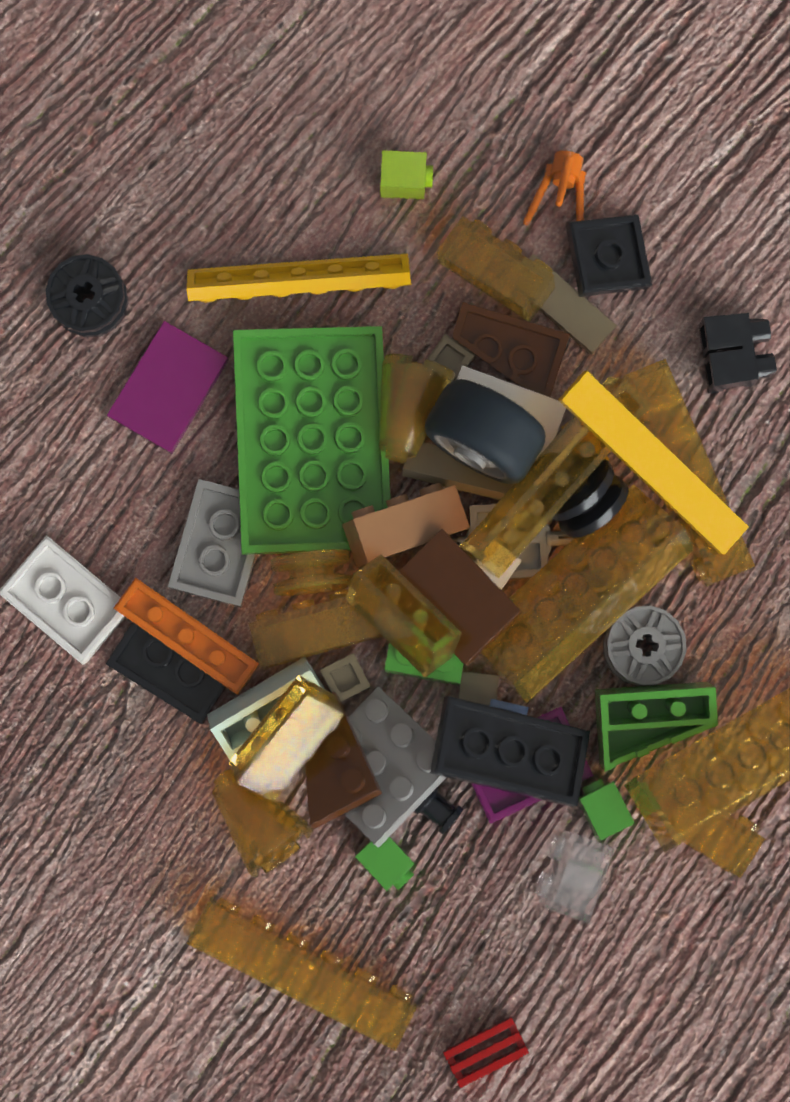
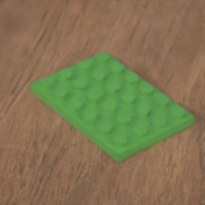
M382 326L233 330L241 554L351 551L342 524L353 519L351 512L373 505L376 512L387 508L385 501L391 499Z

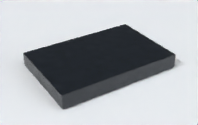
M134 622L131 623L106 662V665L201 725L226 688Z

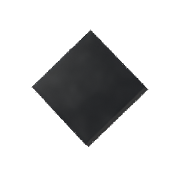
M639 214L569 222L566 225L579 297L649 289L652 286Z

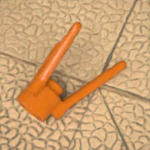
M557 151L555 153L553 164L546 165L542 182L523 220L524 225L530 224L551 179H553L552 183L558 187L555 201L558 207L563 204L566 189H571L576 184V221H584V182L586 172L581 170L583 164V157L571 151Z

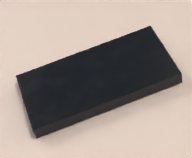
M447 696L443 700L430 773L576 807L579 801L590 731Z

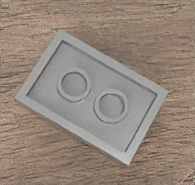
M198 479L168 588L242 608L256 554H241L239 489Z

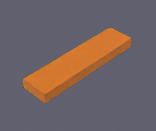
M136 577L114 607L116 611L237 695L240 694L260 665Z

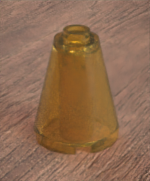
M388 354L385 355L382 363L379 449L386 452V459L398 463H407L408 458H416L427 437L425 431L426 419L444 388L455 380V373L448 367L425 359L424 364L411 362L413 358L411 355Z
M231 768L227 769L214 780L216 786L212 790V794L242 861L252 877H258L257 870L260 868L265 873H268L284 863L301 848L297 843L298 839L304 835L308 840L311 836L313 828L308 821L242 769L233 771Z

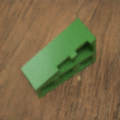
M709 682L595 689L599 765L604 772L633 758H640L650 754V751L670 743L674 744L718 726L716 687Z

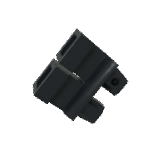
M749 313L704 317L698 325L703 358H706L704 360L709 394L722 392L728 388L750 387L757 380L772 376L777 372L773 353L755 355L754 343L768 342L771 339L768 319H750Z

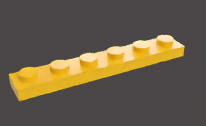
M408 253L188 269L186 289L188 301L208 303L217 299L227 298L247 300L254 296L273 295L275 297H285L295 293L323 294L327 291L336 290L357 292L364 288L378 287L396 289L400 286L411 285L409 257Z

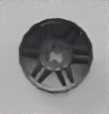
M90 254L72 256L59 263L50 274L46 286L47 305L53 317L72 334L85 338L103 336L114 330L125 317L129 304L127 287L117 270L103 258ZM92 292L94 294L92 300L86 298L83 301L81 299L83 293L90 294Z
M601 457L592 458L576 465L553 485L546 496L544 508L550 518L558 521L559 528L566 536L579 538L591 534L607 524L626 502L629 490L626 482L621 477L615 475L613 466L608 460Z

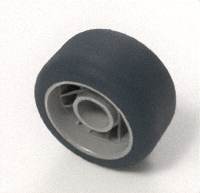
M464 379L454 380L444 388L425 422L427 436L441 450L479 474L505 484H516L525 478L542 450L546 439L543 426L521 406L486 386Z

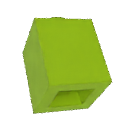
M382 150L381 197L424 199L425 187L432 188L433 165H426L427 152Z

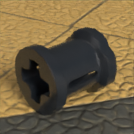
M437 787L418 806L414 813H422L439 827L438 831L443 835L459 817L463 808L459 805L454 806L438 793Z

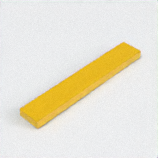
M583 371L558 399L719 554L725 555L748 529L749 526L588 371Z

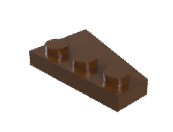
M334 691L327 694L329 699L327 703L301 718L309 823L314 829L383 794L343 704Z

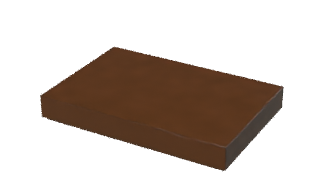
M443 529L387 582L466 666L523 613Z

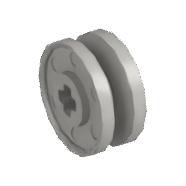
M638 606L618 615L607 627L603 639V655L610 671L621 681L634 686L656 685L671 678L682 666L687 651L685 633L679 621L666 610L654 606ZM643 636L646 637V643L652 645L653 648L652 651L646 652L645 656L642 655V649L636 648V642L643 640Z

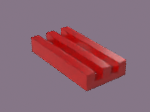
M512 1016L449 1047L443 1051V1054L459 1087L462 1088L529 1054V1051ZM509 1028L511 1035L456 1062L455 1055ZM514 1043L517 1044L518 1048L465 1075L462 1074L461 1070Z

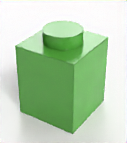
M602 778L581 788L584 795L579 797L578 803L597 840L601 841L635 824L614 782L604 784Z
M391 837L379 848L370 841L355 855V858L386 891L391 886L399 890L414 875L410 868L415 862Z

